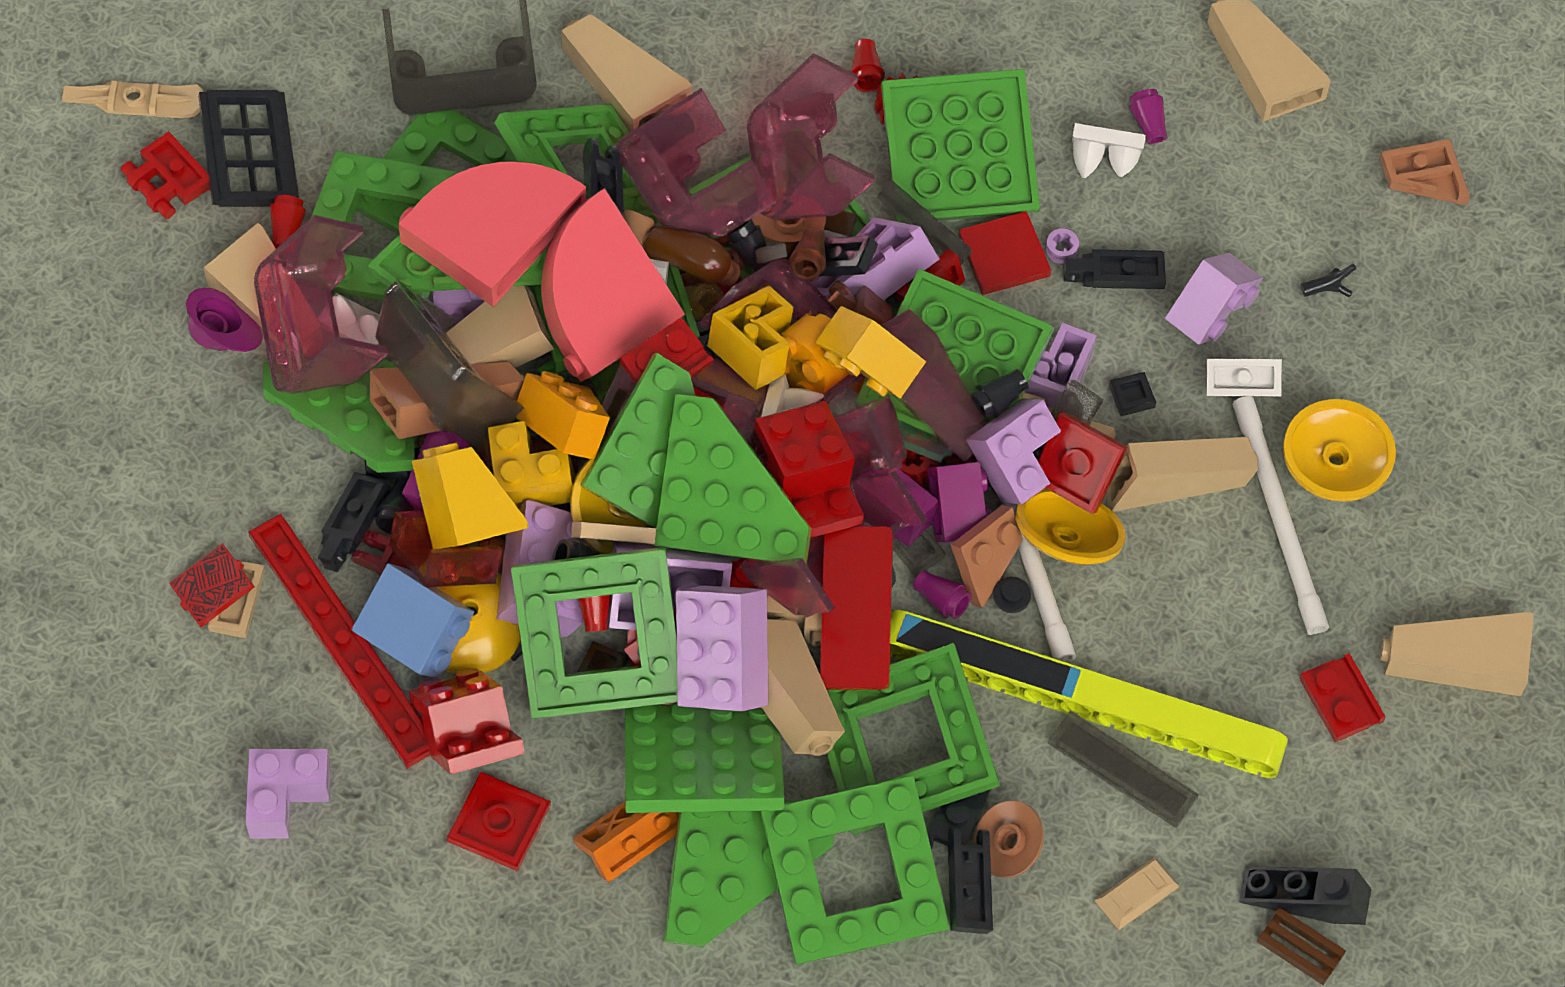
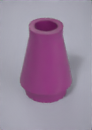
M1145 89L1133 94L1130 97L1131 105L1129 109L1143 134L1146 135L1147 144L1165 141L1168 136L1165 128L1163 97L1158 94L1156 89Z
M926 570L919 573L913 584V589L919 592L945 618H959L965 612L971 600V593L966 591L965 585L931 574Z

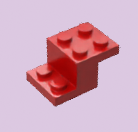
M826 401L755 419L754 429L768 455L766 469L772 474L797 511L812 528L810 538L863 523L864 513L849 486L855 457Z
M476 668L464 669L455 674L456 678L441 681L439 678L428 679L420 682L419 688L409 690L411 705L422 715L430 756L449 774H455L525 754L522 738L511 730L502 686L483 671H478Z

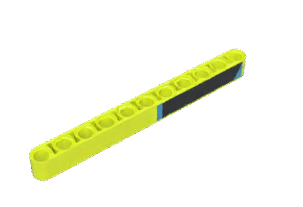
M903 610L891 611L890 657H892V654H895L896 659L905 660L954 643L965 677L969 678L968 682L999 692L1001 689H1004L1005 694L1036 704L1037 701H1041L1042 706L1070 715H1074L1075 712L1078 713L1077 717L1107 727H1110L1112 724L1115 725L1114 729L1144 739H1147V736L1151 737L1150 741L1181 751L1186 748L1188 749L1187 753L1218 763L1223 760L1225 761L1224 765L1255 775L1261 772V777L1275 778L1278 775L1288 744V738L1279 731Z

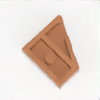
M1450 139L1381 152L1379 160L1389 189L1460 205L1468 204L1470 195Z
M1001 505L951 544L963 583L966 586V591L971 593L970 603L973 606L982 608L986 605L994 591L995 585L999 582L1023 540L1015 520L1016 516L1013 507Z

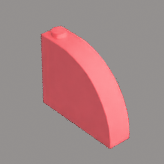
M496 162L469 168L444 180L426 194L414 208L409 207L404 211L399 219L400 242L494 307L549 247L557 229L566 217L586 200V186L558 170L526 162Z
M605 188L577 206L559 226L551 240L543 265L541 280L543 309L552 337L565 357L563 362L566 369L572 376L577 377L582 382L684 316L685 313Z

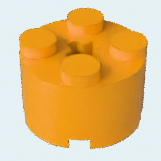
M811 312L805 314L780 334L790 343L784 375H786L788 384L792 388L810 389L824 395L851 373L844 368H837L823 357L826 351L815 342L831 321V318L823 314H818L814 317L811 316Z

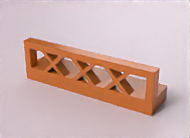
M624 801L572 839L580 850L592 858L602 878L609 883L676 836L679 812L634 813L626 818L632 813H626ZM603 835V836L600 837L598 840H596L595 842L591 843V842H592L593 840H595L597 837Z

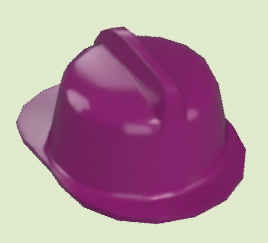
M204 287L195 289L188 295L185 303L187 314L189 315L187 322L188 330L193 340L199 345L218 351L229 349L238 352L252 351L261 345L263 333L260 326L226 294L216 289Z

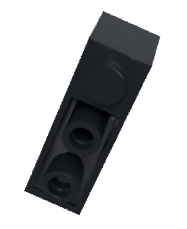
M1246 866L1239 902L1277 911L1280 907L1292 915L1332 924L1365 925L1372 889L1357 869Z

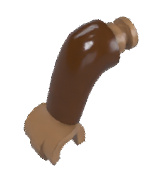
M624 209L623 218L650 259L669 262V265L696 276L706 284L719 283L724 287H729L738 280L740 276L739 265L731 260L729 251L715 239L684 229L655 226L653 219Z

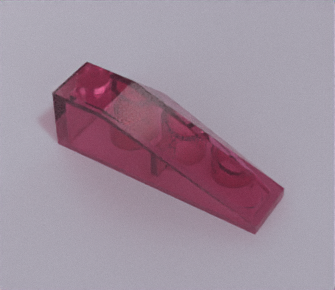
M909 309L880 325L926 361L901 399L896 396L894 397L960 459L966 462L974 454L966 439L984 427L985 423L939 337Z

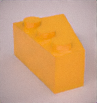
M543 371L541 376L526 373L512 413L514 417L520 421H525L530 429L562 453L593 460L596 458L610 418L590 387L565 382L563 377L547 371Z

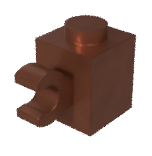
M839 280L828 289L831 295L827 300L835 308L839 309L840 306H843L874 320L887 331L892 328V307L865 285L855 295Z

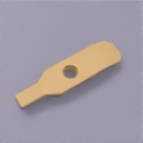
M111 80V82L96 86L79 87L64 85L62 102L93 104L106 113L190 118L195 117L200 112L198 94L205 91L198 84L171 86ZM132 92L140 94V97L136 100L127 98L128 94Z

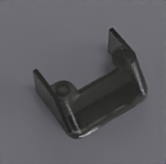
M517 0L521 36L507 38L498 45L495 53L497 68L426 76L424 61L417 52L412 50H394L389 8L382 9L392 93L396 108L404 115L416 116L519 104L530 100L536 91L537 81L526 0Z
M396 279L385 290L375 338L378 341V344L375 346L385 359L395 363L432 412L429 418L437 428L444 433L449 429L483 450L490 443L488 427L509 424L524 407L521 403L477 374L445 333V330L455 321L452 315Z

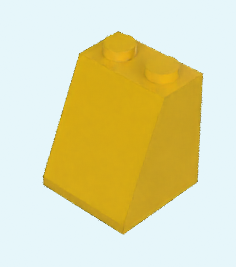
M457 442L423 450L424 458L412 461L433 550L460 546L529 528L526 518L472 447L459 450Z

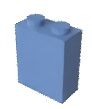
M387 563L352 631L416 673L439 678L440 674L449 666L451 654L459 639L467 633L470 626L469 621L474 611L407 568Z

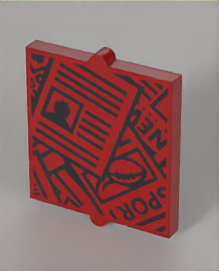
M223 543L169 583L182 601L180 606L185 611L188 610L200 627H203L255 588L242 570L244 568L242 562L235 560Z

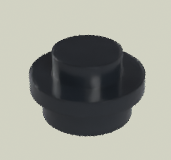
M1006 577L995 585L993 599L996 606L1002 611L1018 613L1029 605L1031 590L1024 580L1017 577Z

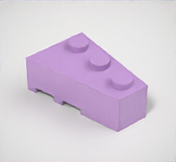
M873 217L856 235L870 236L878 244L866 274L816 277L804 289L818 313L832 319L838 311L827 300L831 295L828 289L837 280L844 283L853 295L865 285L881 299L885 300L911 281L918 269L924 271L938 261L939 257L920 226Z

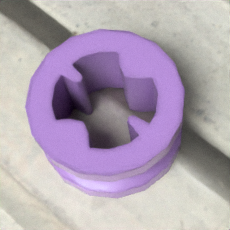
M1059 228L1052 231L1047 238L1046 254L1048 258L1057 264H1064L1066 258H1076L1079 248L1077 235L1068 229ZM1062 241L1069 244V251L1066 248L1063 249V252L1056 249V242L1061 245Z

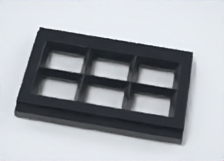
M207 90L206 92H199L198 98L212 205H219V207H270L274 203L275 197L279 195H290L299 198L284 92H278V90ZM220 105H239L242 128H223ZM246 105H266L269 128H249ZM224 136L244 137L247 160H227ZM251 136H270L273 160H254ZM228 168H248L251 191H231ZM255 168H275L278 191H258Z

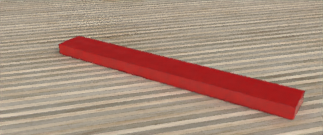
M280 513L248 532L249 537L406 769L430 756L422 719L370 643L352 631L355 621L282 514Z

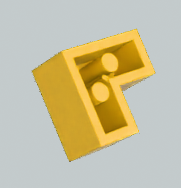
M767 286L713 313L707 346L750 386L757 390L784 376L790 343L780 334L790 327L793 306L771 286Z
M840 306L815 342L826 351L823 357L839 369L844 368L856 377L860 373L869 379L865 385L882 397L889 393L901 399L926 363L923 358L874 320L843 306Z
M525 421L488 427L494 477L517 508L526 500L547 506L570 503L575 473L569 454L562 453L558 449L534 453L532 439Z

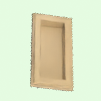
M1154 857L1096 898L1094 902L1119 931L1180 886L1157 858Z

